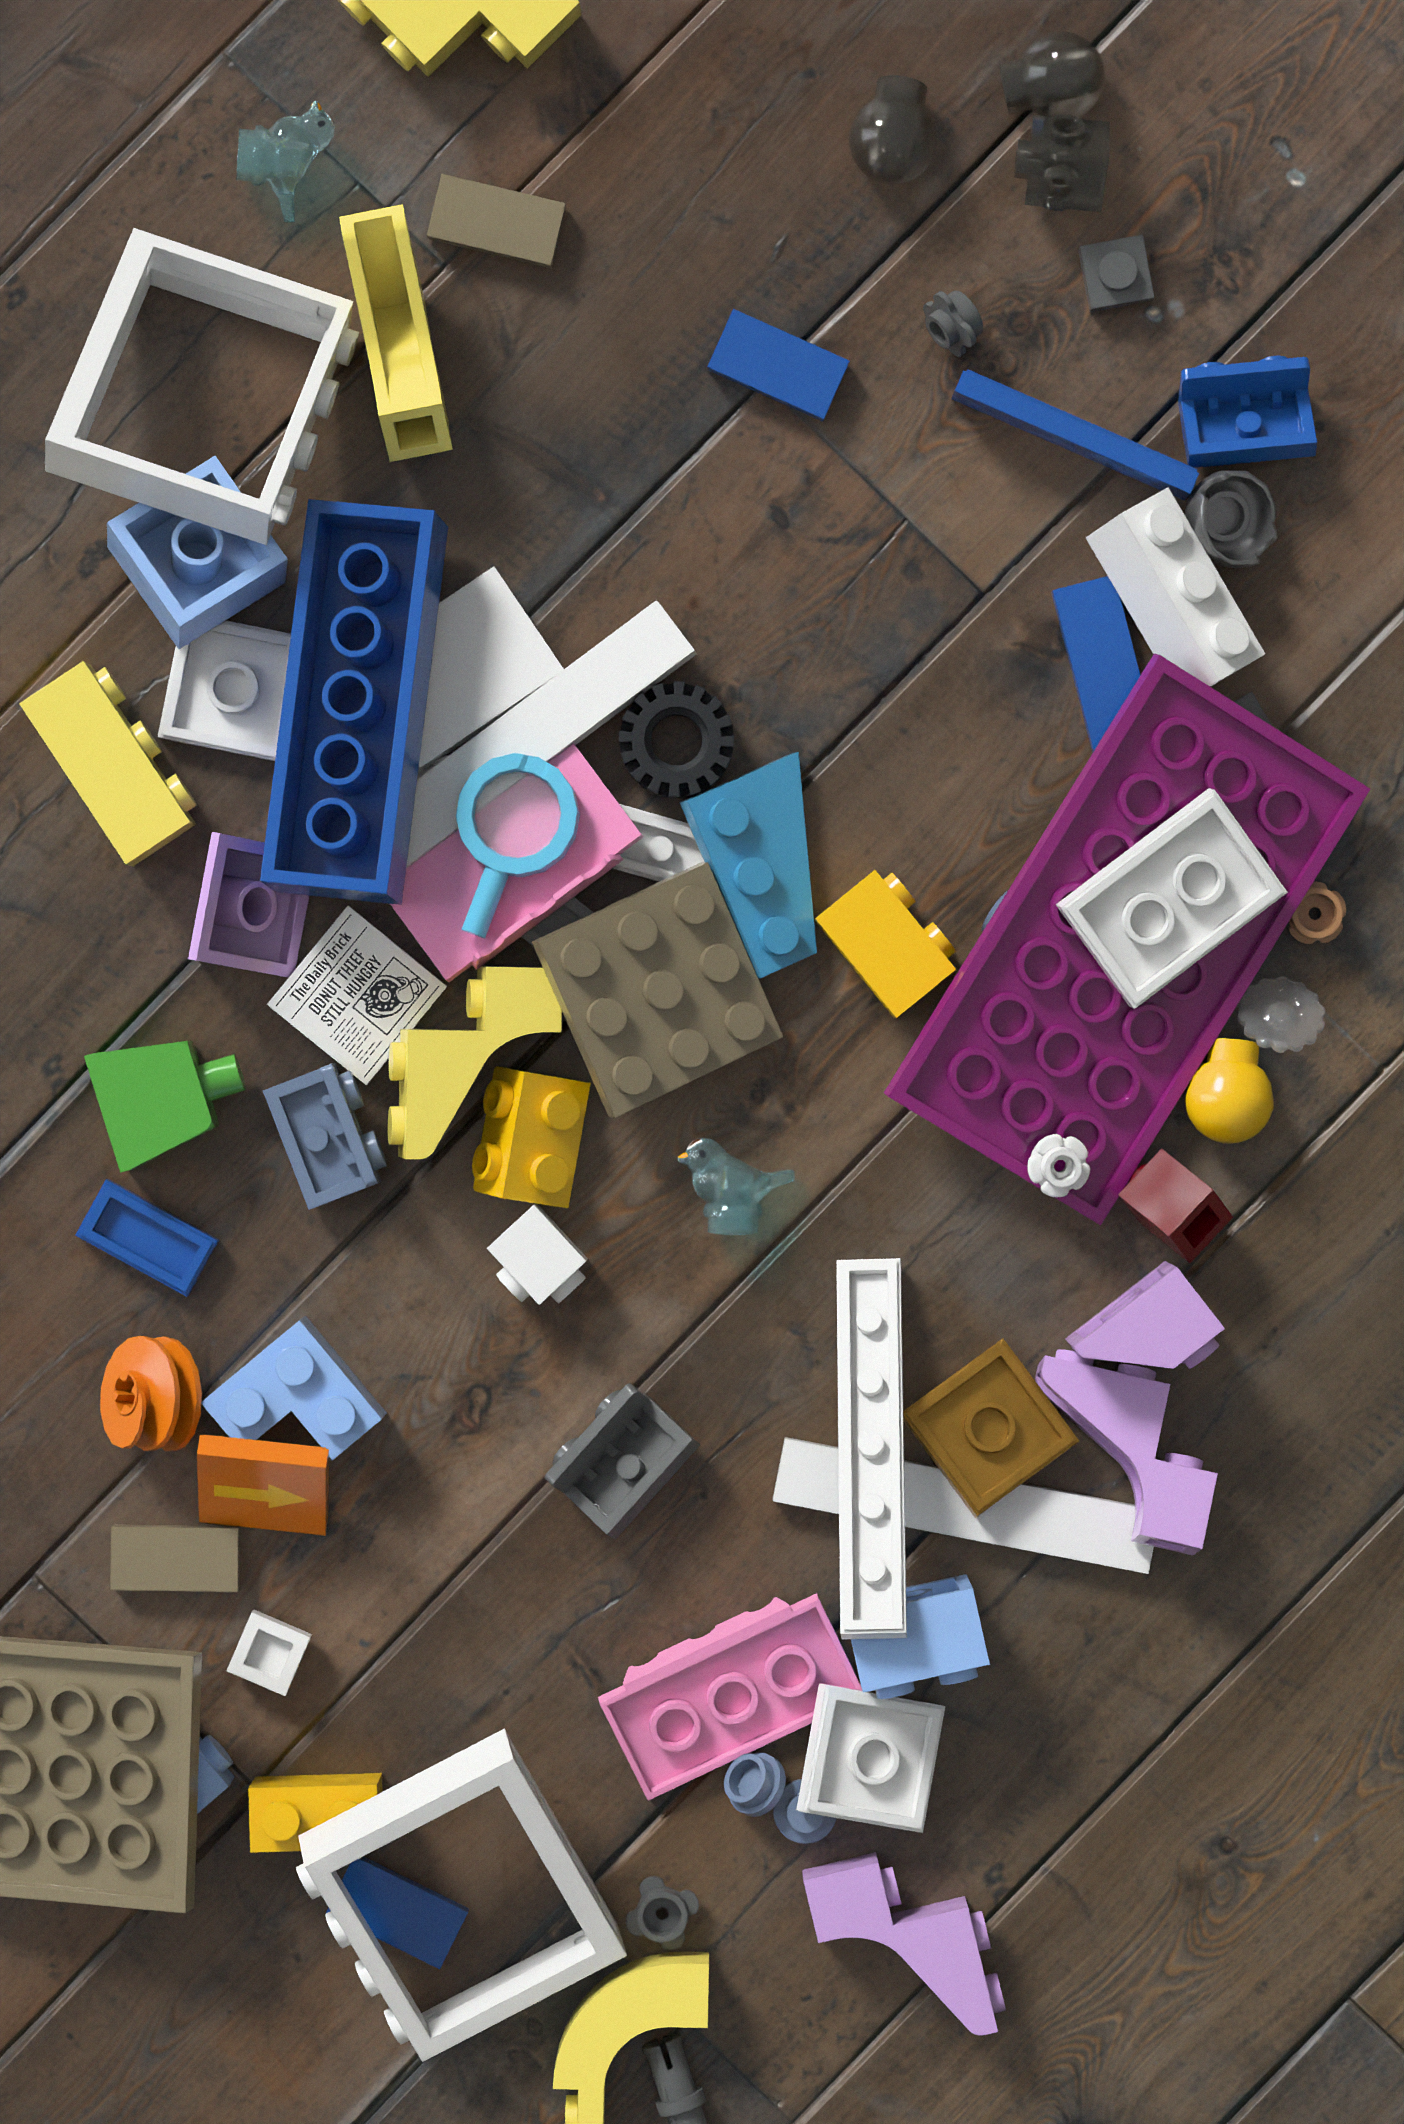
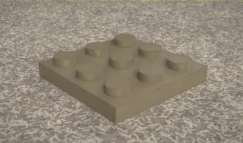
M708 862L698 863L532 941L608 1117L616 1118L783 1037Z

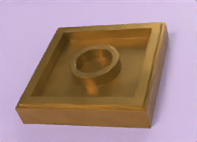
M1004 1338L903 1411L906 1425L975 1518L1079 1442V1439Z

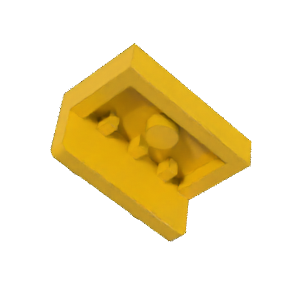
M496 1066L493 1071L492 1081L488 1084L483 1099L486 1116L481 1144L476 1148L472 1160V1171L475 1177L474 1191L503 1199L569 1208L591 1083Z

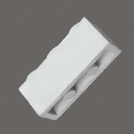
M1169 487L1122 512L1086 537L1153 654L1163 656L1210 687L1265 655L1264 650Z

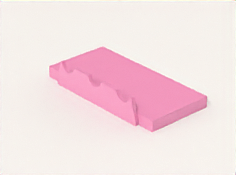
M574 743L548 763L560 770L575 791L580 811L576 839L565 857L545 872L522 878L508 877L485 939L461 930L485 866L479 863L461 840L459 829L406 868L402 905H390L446 981H452L472 965L476 970L623 861L620 854L643 838V835ZM531 775L478 814L476 822L479 834L489 848L504 856L520 858L536 854L550 843L558 830L561 812L557 796L550 786L536 776Z
M816 1593L791 1606L775 1597L770 1604L760 1610L743 1612L716 1625L710 1633L697 1639L689 1638L659 1652L653 1660L644 1665L628 1667L623 1685L599 1696L598 1699L649 1801L723 1766L741 1755L748 1754L811 1724L819 1683L862 1691V1687Z

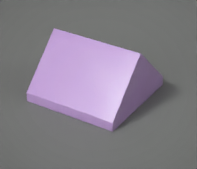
M212 832L188 959L288 978L296 969L309 896L275 892L260 882L264 842Z

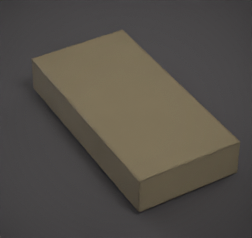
M441 174L427 238L552 269L565 215L566 203Z
M114 1524L111 1526L110 1590L238 1592L240 1590L241 1527Z

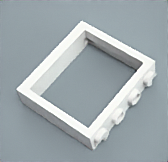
M133 228L45 439V471L267 545L275 523L285 526L291 515L297 495V488L291 487L290 484L296 469L307 472L313 459L318 441V435L311 433L317 416L327 419L333 408L339 387V382L332 380L337 364L348 366L354 354L359 332L350 329L353 301ZM150 285L321 342L259 499L86 441Z
M505 1728L298 1836L304 1863L297 1866L296 1870L305 1890L312 1899L322 1895L331 1910L325 1916L333 1936L341 1948L352 1945L360 1960L355 1962V1967L365 1989L371 1997L381 1993L389 2006L388 2009L384 2010V2014L393 2035L400 2045L410 2041L422 2062L627 1956L617 1922ZM499 1786L582 1930L421 2013L336 1870Z

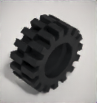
M674 681L671 684L663 685L661 683L655 685L645 694L641 693L634 700V703L626 710L622 719L623 722L619 731V744L625 767L640 786L658 796L683 799L703 793L721 779L731 761L734 750V733L730 716L716 696H712L706 689L698 685L693 686L679 681ZM670 716L689 718L698 726L702 735V746L698 755L684 765H670L663 762L656 756L652 748L651 738L655 727L660 721Z

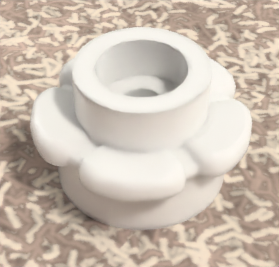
M1058 1134L1046 1136L1036 1144L1028 1160L1027 1170L1032 1182L1041 1185L1040 1188L1044 1194L1051 1197H1064L1069 1193V1190H1078L1086 1183L1090 1174V1166L1086 1163L1088 1151L1085 1145L1075 1137L1070 1136L1065 1139ZM1058 1160L1065 1162V1168L1062 1171L1054 1169V1164Z

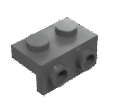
M631 1383L625 1385L622 1390L612 1392L600 1403L595 1413L596 1419L579 1438L569 1440L557 1451L553 1458V1467L544 1477L554 1488L563 1492L606 1535L615 1540L700 1446L650 1396Z

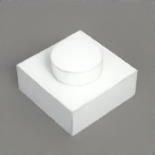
M253 1610L227 1668V1672L286 1696L312 1634L257 1610Z

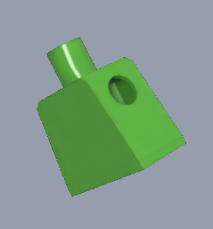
M193 1041L99 1052L84 1056L120 1173L136 1169L218 1127L219 1121L213 1100L246 1090L244 1077L235 1054L201 1064Z

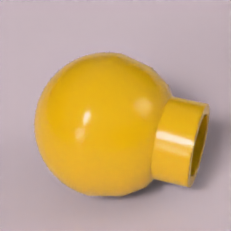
M1216 1039L1207 1053V1062L1197 1069L1190 1080L1185 1095L1186 1110L1192 1124L1207 1138L1220 1143H1239L1257 1135L1268 1123L1274 1107V1098L1270 1080L1264 1070L1258 1067L1259 1043L1241 1039Z

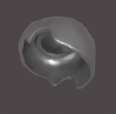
M1217 471L1212 473L1195 487L1187 499L1185 517L1213 565L1229 568L1255 566L1260 563L1259 557L1277 541L1278 535L1274 523L1276 519L1275 502L1268 486L1248 471Z

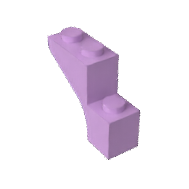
M1057 1350L1055 1357L1045 1355L1037 1366L1035 1382L1057 1409L1121 1465L1130 1480L1135 1499V1522L1131 1541L1188 1555H1195L1202 1550L1218 1473L1202 1470L1203 1461L1188 1455L1166 1453L1164 1461L1155 1459L1170 1384L1155 1381V1371L1136 1365L1119 1364L1118 1371L1115 1372L1094 1367V1359L1083 1358L1075 1351Z
M876 1852L802 1870L818 1943L840 1938H863L882 1943L896 1951L971 2033L975 2035H988L998 2032L994 2013L1006 2011L997 1973L984 1975L979 1951L991 1949L982 1911L970 1913L965 1896L891 1914L889 1907L901 1905L893 1867L880 1869Z

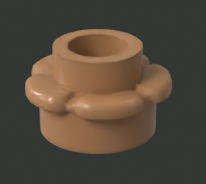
M1313 882L1289 920L1290 934L1297 941L1304 944H1312L1317 940L1321 943H1327L1335 939L1343 929L1341 922L1342 918L1346 915V904L1343 897L1337 891L1328 890L1324 883ZM1313 907L1318 908L1321 912L1317 920L1309 917V910Z

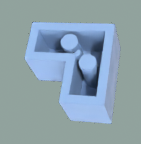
M306 1316L295 1323L201 1402L229 1437L257 1440L292 1411L318 1444L329 1449V1457L332 1460L387 1414Z

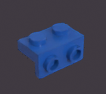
M1270 356L1256 362L1235 364L1207 362L1194 368L1183 369L1180 376L1178 407L1187 465L1199 468L1315 456L1317 438L1308 390L1310 378L1309 359L1307 357L1287 358L1285 356Z

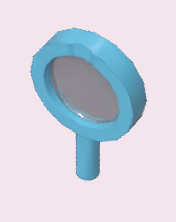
M512 753L492 758L472 772L459 794L456 820L461 840L473 857L485 866L461 929L472 935L486 938L509 876L522 878L545 872L565 857L576 839L580 811L575 791L558 768L539 757Z

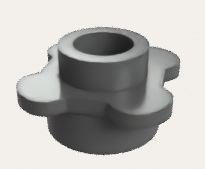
M954 290L947 295L939 291L933 296L934 303L929 301L923 306L926 316V328L932 339L940 347L949 349L952 354L961 357L966 353L965 345L971 347L976 344V337L983 332V322L975 305L962 292Z
M658 1876L645 1878L639 1886L641 1898L635 1910L630 1911L626 1916V1927L634 1936L645 1935L652 1941L660 1942L664 1949L675 1950L685 1942L684 1929L689 1916L696 1914L699 1909L698 1898L691 1890L686 1889L679 1892L665 1886L663 1879ZM660 1907L666 1908L669 1912L668 1916L664 1919L656 1915V1911Z

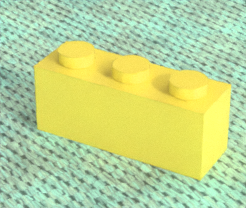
M82 661L19 704L124 863L129 866H135L197 825L188 812L197 804L179 776L174 774L166 779L153 758L162 751L143 722L140 720L132 726L118 706L119 703L127 698L108 669L104 667L95 672L90 664Z

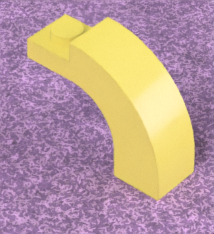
M665 1952L634 1960L608 1974L584 1996L573 2011L564 2029L555 2062L553 2089L578 2090V2095H566L565 2124H604L606 2073L616 2053L630 2039L645 2031L656 2028H708L709 1952Z

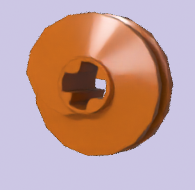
M147 1336L128 1338L114 1351L106 1366L101 1385L100 1411L104 1430L113 1445L120 1448L131 1449L135 1445L143 1451H155L162 1448L164 1451L175 1452L186 1447L196 1432L201 1416L202 1402L199 1371L190 1351L179 1340L165 1336L157 1338Z

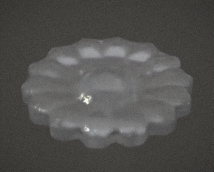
M1283 976L1275 980L1263 978L1259 984L1250 985L1247 988L1245 996L1238 1003L1240 1012L1237 1015L1238 1023L1245 1026V1036L1255 1039L1259 1047H1271L1278 1053H1284L1288 1049L1298 1052L1303 1049L1304 1044H1314L1317 1040V1034L1324 1030L1325 1022L1322 1018L1325 1015V1008L1318 1003L1319 997L1317 993L1307 990L1303 982H1291Z

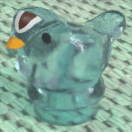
M313 101L310 109L303 115L286 116L278 119L270 129L261 125H255V130L239 128L236 180L252 181V186L268 184L279 200L284 223L295 222L294 195L296 188L317 154L325 149L334 137L335 126L332 118L322 110L318 101Z
M698 1138L692 1141L685 1153L677 1157V1161L685 1164L692 1172V1184L696 1194L706 1201L703 1216L708 1217L707 1231L709 1233L724 1235L758 1233L759 1218L763 1216V1209L759 1204L760 1200L775 1187L795 1181L794 1170L760 1171L730 1155L719 1143L710 1138Z

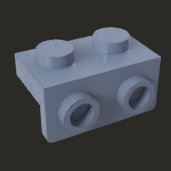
M331 1063L305 1075L263 1090L309 1210L382 1182L378 1169L386 1167L387 1162L374 1130L363 1134L355 1110L364 1107V1102L351 1071L340 1074L337 1064Z

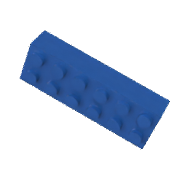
M308 499L260 882L275 892L402 905L448 526L435 510Z

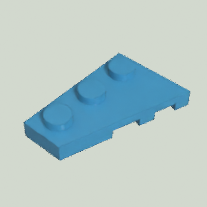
M799 752L791 753L680 802L703 860L708 862L757 977H765L817 953Z

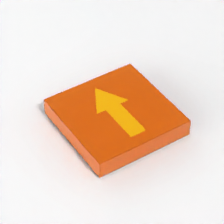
M200 1435L197 1450L199 1522L326 1536L329 1501V1449H326V1447Z

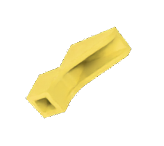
M338 0L345 10L362 26L371 19L388 36L381 44L406 71H409L416 64L427 77L481 24L487 28L481 34V37L502 60L508 63L515 56L528 68L581 16L580 2L578 0Z
M403 204L339 217L389 461L394 462L453 450L443 391L433 352L425 299Z
M483 966L478 968L477 979H468L466 988L467 1017L477 1018L476 1030L400 1029V1042H391L389 1047L390 1081L400 1082L399 1106H390L388 1111L389 1145H398V1157L404 1159H424L434 1152L484 1063L496 1049L506 1042L523 1035L540 1032H561L562 1010L543 968Z

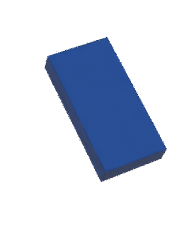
M733 309L707 366V370L823 422L850 361Z
M106 1179L75 1236L186 1297L190 1295L219 1242V1239L110 1179Z
M364 1856L351 1862L343 1876L342 1882L375 1937L440 1969L468 1914L469 1908Z

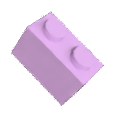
M1164 1261L1065 1338V1340L1083 1358L1172 1369L1182 1363L1186 1364L1190 1369L1206 1359L1219 1347L1214 1337L1225 1328L1176 1266Z

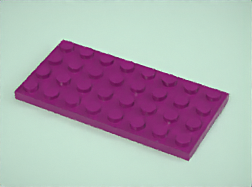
M1153 654L885 1089L884 1094L1038 1188L1041 1185L1031 1181L1027 1170L1028 1160L1036 1144L1044 1137L1052 1134H1058L1065 1139L1070 1136L1077 1138L1085 1145L1088 1151L1086 1163L1090 1166L1089 1177L1080 1189H1071L1066 1196L1054 1198L1101 1225L1119 1197L1118 1194L1124 1189L1371 789L1163 656ZM1208 788L1214 789L1288 893L1137 1008L1133 1009L1123 999L1056 904ZM1058 1160L1054 1164L1056 1171H1062L1065 1168L1063 1160Z

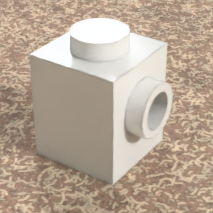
M536 1203L487 1248L503 1265V1268L496 1274L497 1277L520 1302L531 1296L540 1305L551 1295L559 1304L586 1279L578 1268L588 1258Z

